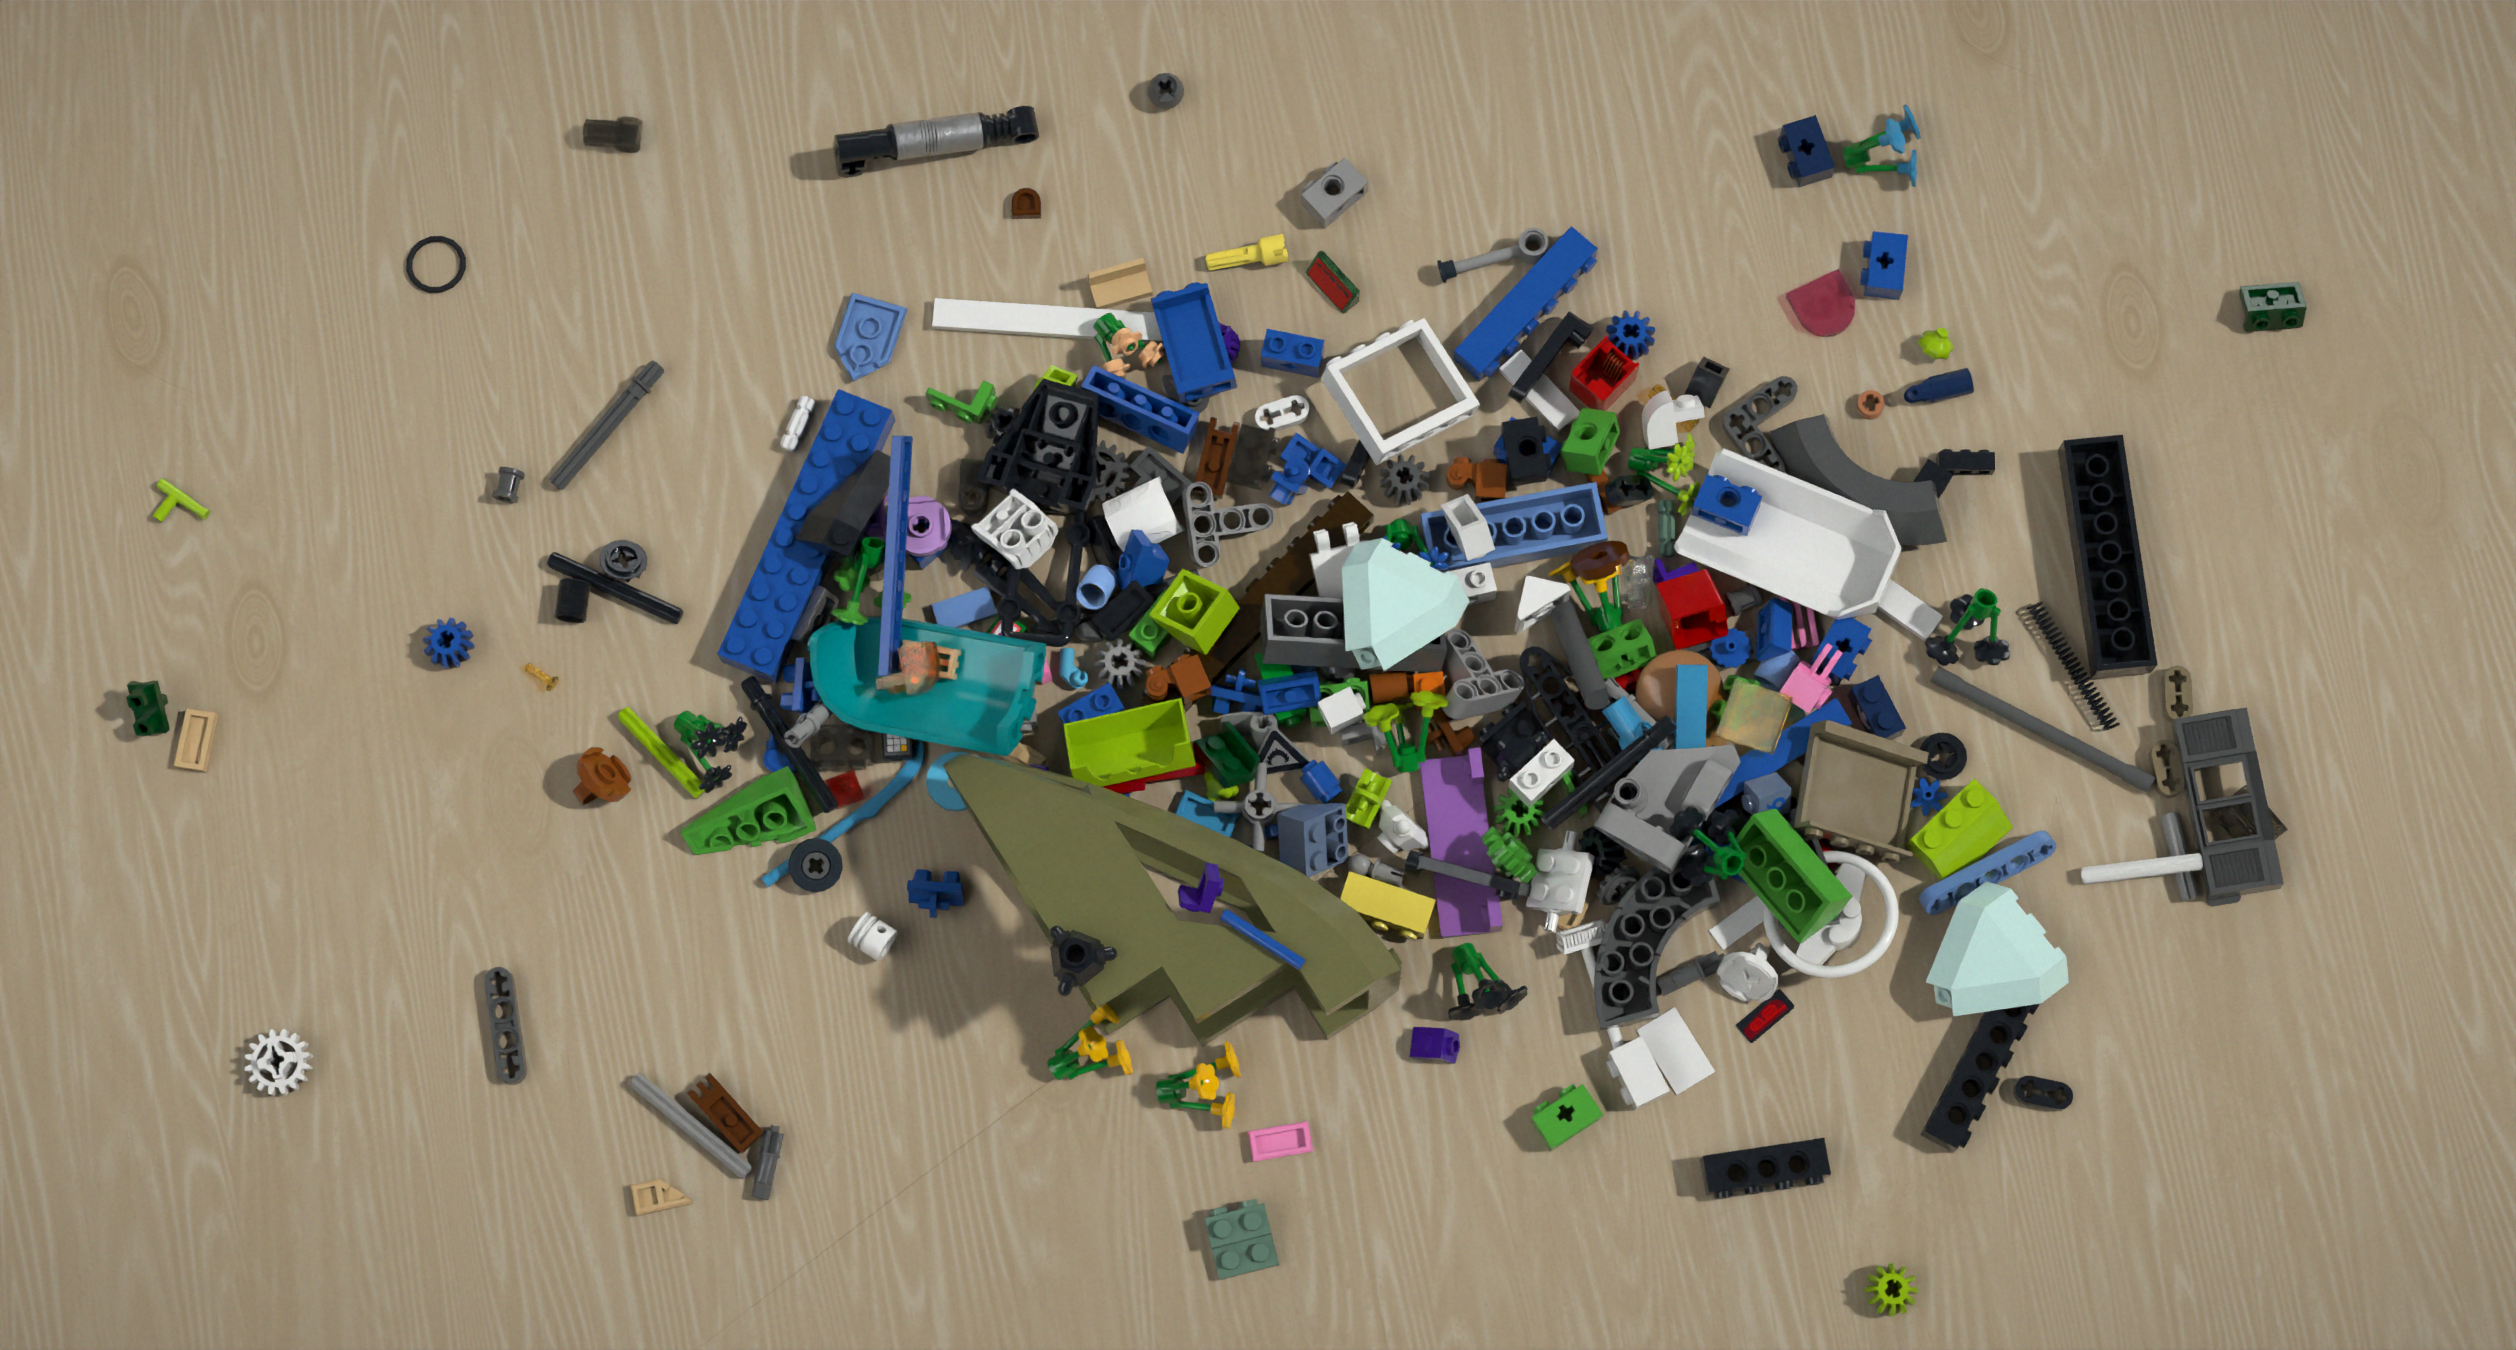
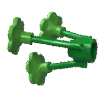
M877 537L864 538L861 541L855 563L850 566L842 564L839 570L834 572L833 577L839 582V587L845 591H853V596L849 599L847 608L837 607V609L832 611V615L838 617L839 620L847 623L852 622L857 625H864V623L869 622V617L858 611L860 606L859 596L871 582L870 578L865 575L867 567L876 568L882 561L885 564L886 544L882 539ZM883 591L873 601L874 605L880 607L881 610ZM905 591L903 595V609L906 607V603L911 601V595L905 593Z

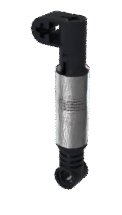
M1019 106L1007 111L1006 116L1004 113H999V117H997V114H992L990 118V115L976 112L958 116H944V118L936 117L919 121H904V123L888 124L884 129L834 135L833 151L838 175L849 178L865 173L868 160L889 157L894 161L928 155L934 156L935 154L942 155V153H959V151L965 150L973 151L987 148L989 144H993L994 140L996 143H1000L1001 139L1003 142H1007L1008 138L1014 144H1026L1037 140L1040 136L1034 108L1031 106Z

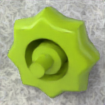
M1938 328L1935 331H1924L1922 337L1918 340V345L1922 348L1923 354L1929 355L1934 360L1939 358L1948 359L1950 352L1954 349L1948 337L1949 332L1945 328Z
M1210 771L1205 773L1204 780L1207 785L1206 796L1208 799L1214 802L1220 798H1230L1238 793L1239 788L1237 786L1224 789Z

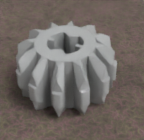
M1120 638L1117 639V647H1113L1111 642H1107L1106 648L1108 652L1104 650L1097 652L1098 656L1102 659L1095 662V668L1101 669L1098 673V678L1100 680L1107 678L1106 684L1110 682L1111 686L1116 681L1119 690H1123V682L1125 681L1128 682L1129 686H1135L1133 677L1142 679L1143 672L1139 669L1146 667L1145 660L1139 659L1143 655V651L1141 649L1133 651L1135 645L1132 641L1128 642L1126 647H1123V641ZM1122 659L1125 660L1126 667L1120 666L1119 669H1116L1115 661L1120 663Z

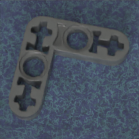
M1787 376L1776 378L1725 414L1722 423L1725 434L1742 456L1757 461L1765 453H1768L1769 455L1765 459L1771 467L1776 465L1778 467L1777 470L1783 473L1785 472L1783 460L1757 426L1785 408L1795 399L1798 390L1797 384L1792 378ZM1779 385L1783 388L1788 386L1790 388L1788 396L1785 394L1779 395L1775 399L1777 404L1775 406L1771 397L1777 394ZM1756 400H1762L1767 403L1768 411L1764 414H1757L1752 409V403ZM1732 417L1735 420H1743L1741 423V429L1744 431V433H1746L1749 429L1752 431L1750 433H1747L1742 438V440L1738 439L1739 437H1741L1742 434L1740 429L1737 426L1733 428L1730 427ZM1751 439L1758 440L1762 445V450L1755 454L1747 451L1745 443ZM1763 460L1759 462L1761 464L1766 465Z

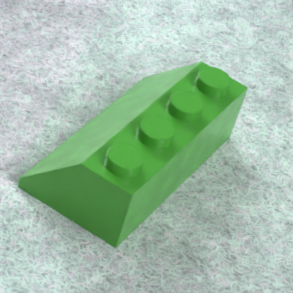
M1776 808L1753 814L1736 837L1741 850L1746 853L1743 868L1738 874L1799 944L1805 942L1835 919L1852 898L1849 891Z

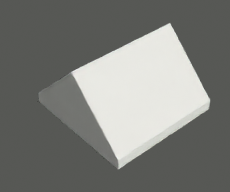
M1526 575L1514 629L1517 635L1548 617L1557 605L1568 602L1571 592L1569 585Z

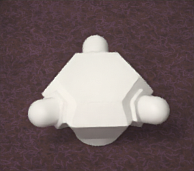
M1383 800L1379 809L1381 816L1379 828L1383 832L1377 837L1378 840L1394 854L1400 848L1405 851L1415 848L1429 849L1430 842L1426 832L1395 805L1392 806L1388 800Z

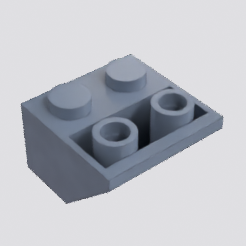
M1346 804L1297 805L1277 814L1281 863L1311 877L1348 861Z

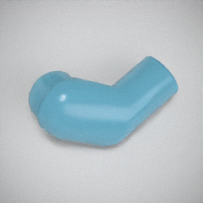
M1061 648L1059 676L1070 687L1080 689L1088 682V675L1085 671H1080L1074 665L1075 650L1072 648Z

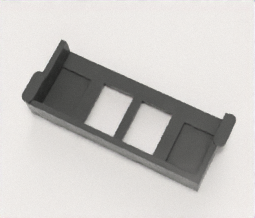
M2247 707L2174 719L2172 731L2183 770L2184 789L2196 848L2203 860L2201 872L2208 904L2210 906L2237 903L2240 901L2241 895L2281 889L2284 882ZM2242 762L2248 790L2247 794L2200 801L2194 770ZM2251 804L2256 835L2209 842L2203 811Z

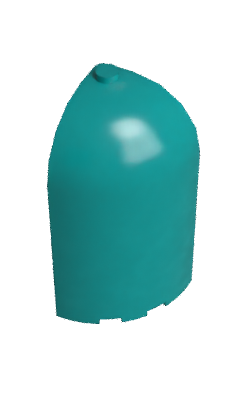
M868 616L869 622L864 623V625L837 620L821 627L810 636L808 651L810 652V666L814 687L824 705L843 722L863 730L1008 756L1016 748L1023 737L1022 732H1020L1023 722H1030L1037 702L1036 699L1032 698L1036 681L1042 682L1046 656L1045 643L902 618L900 653L903 640L961 650V655L958 656L957 660L959 667L955 671L957 678L952 680L900 669L897 675L880 676L878 675L881 616ZM912 647L908 649L909 653L950 660L949 654ZM907 659L906 664L948 672V666Z

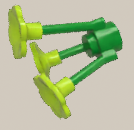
M1430 691L1411 693L1413 702L1402 704L1390 703L1385 706L1377 705L1370 712L1363 715V721L1366 722L1368 727L1378 725L1380 731L1384 732L1392 755L1393 767H1396L1398 772L1416 771L1420 769V762L1426 761L1425 746L1430 717H1433L1434 709L1448 705V701L1442 694ZM1415 705L1422 706L1421 715L1423 716L1418 749L1415 748V744L1405 742L1402 724L1405 722L1403 712ZM1391 720H1393V724H1396L1399 740L1397 749L1390 732L1392 728Z

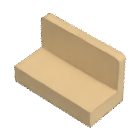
M1144 258L1087 274L1096 309H1107L1153 296Z

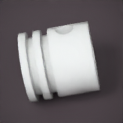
M866 912L855 924L847 942L851 945L854 943V947L860 948L862 952L879 962L892 947L898 931L881 920L877 921L875 916L871 917V914Z

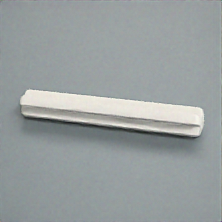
M2200 853L2089 866L2081 868V879L2083 884L2199 871L2203 869V860Z

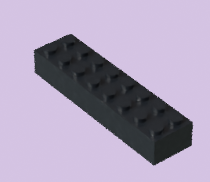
M2123 435L2063 440L2058 449V457L2091 679L2149 674L2157 666V658Z

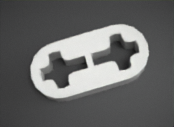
M1294 395L1264 404L1256 411V426L1261 432L1274 433L1305 422L1309 416V403L1304 397ZM1293 404H1297L1298 408L1303 407L1300 416H1296L1294 412L1284 413L1291 411ZM1264 413H1269L1270 416L1280 414V416L1273 418V424L1268 425L1266 421H1260L1264 419Z

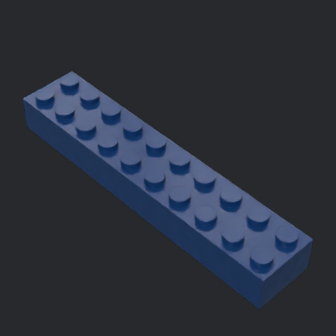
M837 390L717 653L723 663L777 684L796 642L792 639L795 629L816 586H821L833 558L796 541V537L809 513L876 450L882 452L896 421L891 409L843 390Z

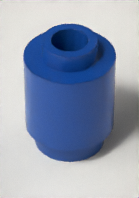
M1314 759L1301 769L1303 775L1300 777V780L1316 801L1320 800L1322 804H1327L1343 791L1339 786L1340 781L1323 760L1317 763Z

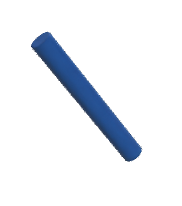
M1228 909L1221 915V921L1296 969L1300 970L1306 962V959Z

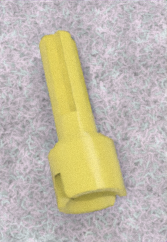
M1284 234L1261 237L1258 244L1208 253L1206 254L1207 267L1209 270H1216L1259 261L1262 264L1265 263V266L1289 262L1287 249L1284 248Z

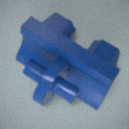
M1300 458L1288 460L1284 466V471H1275L1271 479L1276 481V484L1269 496L1284 505H1291L1297 494H1305L1309 486L1302 482L1306 481L1310 474L1308 463Z
M796 658L795 664L785 665L783 670L784 681L794 683L793 692L781 695L780 706L787 711L796 712L800 715L808 713L814 706V703L820 701V696L813 684L810 662L806 658Z
M1240 668L1238 676L1227 674L1225 683L1236 685V688L1217 683L1211 686L1212 694L1210 695L1213 696V712L1228 714L1231 700L1242 702L1240 712H1259L1261 706L1259 692L1243 689V687L1255 689L1256 680L1245 678L1246 669Z
M917 869L913 879L908 880L909 903L919 904V909H929L930 918H937L938 910H949V905L963 906V885L960 883L959 872L946 871L943 873L942 882H933L932 872Z

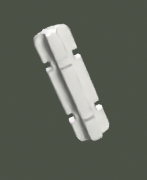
M801 396L796 405L798 409L794 410L785 430L787 434L783 435L780 446L784 450L794 452L799 444L798 438L802 437L810 418L808 414L812 413L815 407V402L810 397Z

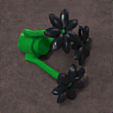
M684 711L676 718L674 729L681 734L680 740L689 747L706 770L703 779L706 781L699 785L698 788L700 790L705 789V792L709 793L715 786L721 788L723 781L732 777V773L729 772L731 765H727L722 770L720 766L716 768L711 767L704 756L708 752L711 757H715L717 752L715 746L725 745V753L730 750L732 752L737 750L738 741L745 739L742 733L747 728V723L743 722L741 716L738 717L736 724L730 723L727 727L708 720L702 714L696 716L691 711Z

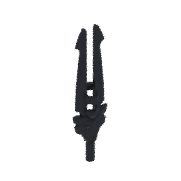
M950 517L951 535L949 538L952 544L950 552L953 558L961 560L960 567L964 572L973 564L976 567L974 576L998 595L1005 598L1010 561L980 539L972 531L971 526L973 525L962 523L956 519L953 520ZM990 553L992 555L990 560L984 563V557ZM1006 567L1005 573L999 576L998 573L1001 568ZM1028 568L1020 569L1019 579L1057 612V608L1064 601H1056ZM1017 593V600L1021 604V611L1036 620L1037 630L1051 635L1061 634V631Z

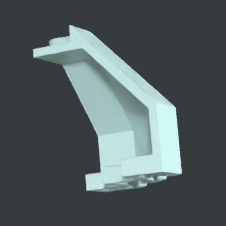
M1383 538L1356 543L1342 566L1345 650L1353 651L1361 670L1382 666L1385 671L1457 625L1469 603L1459 577L1448 571L1444 574L1430 567L1431 562L1411 552L1405 554L1393 548V543Z
M1986 881L1962 898L1957 904L1926 980V983L1934 985L1936 1003L1952 1008L1953 1017L2041 1004L2069 983L2066 955L2059 947L2054 949L2044 937L2045 929L2031 913L2026 915L2016 902L2019 898L2011 888Z

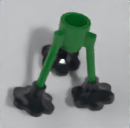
M1980 588L1976 591L1974 597L1964 594L1960 599H1953L1950 603V609L1952 610L1950 619L1957 625L1949 636L1928 637L1925 640L1927 655L1930 658L1936 659L1943 666H1947L1949 663L1956 664L1959 657L1956 654L1957 648L1954 645L1955 637L1961 629L1971 630L1974 626L1982 625L1984 620L1990 617V636L1974 643L1975 658L1980 662L1986 661L1989 665L1993 666L1998 665L2001 661L2008 660L2010 658L2009 643L2006 640H1999L1997 637V622L2001 610L1996 607L1998 602L1996 595L1988 589Z
M1689 806L1685 811H1679L1674 816V823L1670 826L1669 832L1678 841H1684L1687 837H1697L1715 852L1714 856H1710L1705 849L1697 848L1694 853L1689 852L1684 856V866L1681 874L1683 878L1689 879L1692 886L1698 887L1703 882H1710L1714 874L1719 875L1722 879H1726L1728 875H1736L1742 870L1746 853L1741 850L1736 837L1746 823L1743 818L1738 817L1735 810L1729 809L1724 813L1717 812L1711 817L1712 823L1707 828L1709 836L1715 838L1717 844L1725 845L1730 841L1732 848L1729 846L1718 847L1701 832L1699 825L1703 820V815L1694 806Z
M1472 943L1461 944L1452 951L1451 955L1455 962L1451 965L1457 982L1459 1006L1448 1010L1450 1020L1472 1019L1474 1016L1482 1015L1485 1007L1487 1009L1498 1007L1497 1011L1499 1014H1502L1507 1010L1513 1009L1518 1005L1519 1001L1527 996L1528 988L1525 985L1512 990L1507 983L1496 975L1485 961L1482 953H1477ZM1480 967L1484 969V971L1492 980L1484 978L1480 971ZM1462 972L1465 975L1474 973L1479 981V988L1472 992L1474 1003H1470L1469 994L1465 992Z

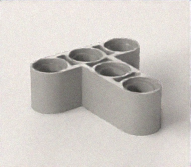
M1204 482L1190 483L1182 492L1190 557L1192 562L1198 567H1211L1219 561L1220 545L1218 536L1264 530L1269 528L1275 519L1273 509L1265 503L1215 509L1212 490ZM1194 487H1199L1204 492V499L1199 504L1194 503L1190 497V492ZM1258 508L1262 509L1266 514V521L1262 525H1258L1253 521V513ZM1228 512L1233 513L1237 517V525L1233 529L1227 528L1223 522L1224 516ZM1199 516L1204 517L1208 521V529L1204 533H1199L1194 527V522ZM1202 546H1207L1212 551V558L1207 563L1202 562L1198 556V551Z
M1460 629L1450 630L1446 635L1447 652L1442 667L1454 685L1445 698L1448 701V705L1442 707L1446 715L1453 719H1464L1503 710L1514 703L1525 686L1523 676L1512 669L1493 672L1471 637L1465 631Z

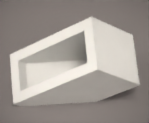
M1468 494L1440 505L1456 543L1468 561L1481 558L1488 552L1495 550L1487 521Z

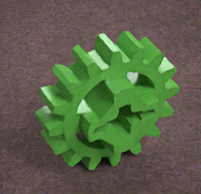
M1492 826L1481 837L1483 843L1489 848L1486 853L1491 858V862L1509 878L1517 876L1521 882L1524 881L1527 884L1538 873L1535 869L1536 867L1530 862L1532 855L1528 852L1527 847L1510 832L1502 834L1497 828L1495 829Z

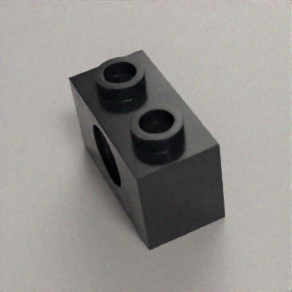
M1537 416L1502 422L1501 435L1511 487L1546 481L1548 471H1552L1550 454H1544L1542 443L1547 442L1544 425L1539 426ZM1523 446H1530L1534 449L1535 453L1532 456H1524L1520 453L1519 449Z

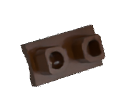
M1442 707L1434 709L1433 717L1431 718L1438 730L1436 731L1432 723H1429L1425 747L1433 744L1439 753L1445 749L1441 739H1444L1453 757L1463 756L1464 749L1475 742V736L1467 725L1454 732L1450 723L1457 719L1446 715Z

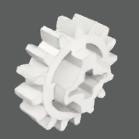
M272 1029L269 1032V1038L262 1034L258 1035L261 1042L259 1045L253 1043L249 1045L254 1052L253 1054L245 1055V1058L251 1061V1065L244 1068L245 1071L254 1073L249 1078V1081L253 1084L259 1082L258 1090L264 1092L268 1088V1094L275 1096L279 1089L281 1094L286 1096L288 1095L289 1087L296 1091L299 1090L297 1083L299 1080L308 1081L304 1072L311 1071L313 1067L306 1064V1060L313 1058V1054L304 1052L309 1045L305 1041L298 1043L301 1036L294 1033L289 1038V1031L286 1029H282L279 1036ZM283 1043L290 1044L296 1052H286ZM268 1048L263 1058H261L265 1050ZM278 1057L284 1059L283 1062L279 1063L280 1068L274 1066V1063H277L279 1060ZM297 1067L295 1072L290 1076L293 1069ZM262 1073H272L275 1082L268 1081Z

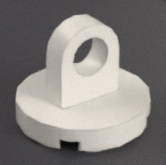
M1757 943L1749 953L1732 952L1724 956L1717 970V976L1719 975L1721 978L1719 982L1729 994L1743 1001L1749 1002L1750 999H1758L1757 1002H1764L1770 999L1778 985V975L1774 968L1766 961L1770 949L1761 943Z

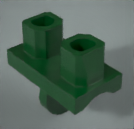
M158 680L129 682L127 684L129 695L126 699L128 707L134 712L136 722L133 724L135 734L137 736H147L154 733H167L170 728L164 706L167 705L168 698L167 695L161 694Z

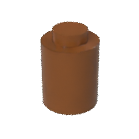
M1396 670L1369 675L1373 704L1409 699V693L1414 692L1412 675H1406L1405 671Z

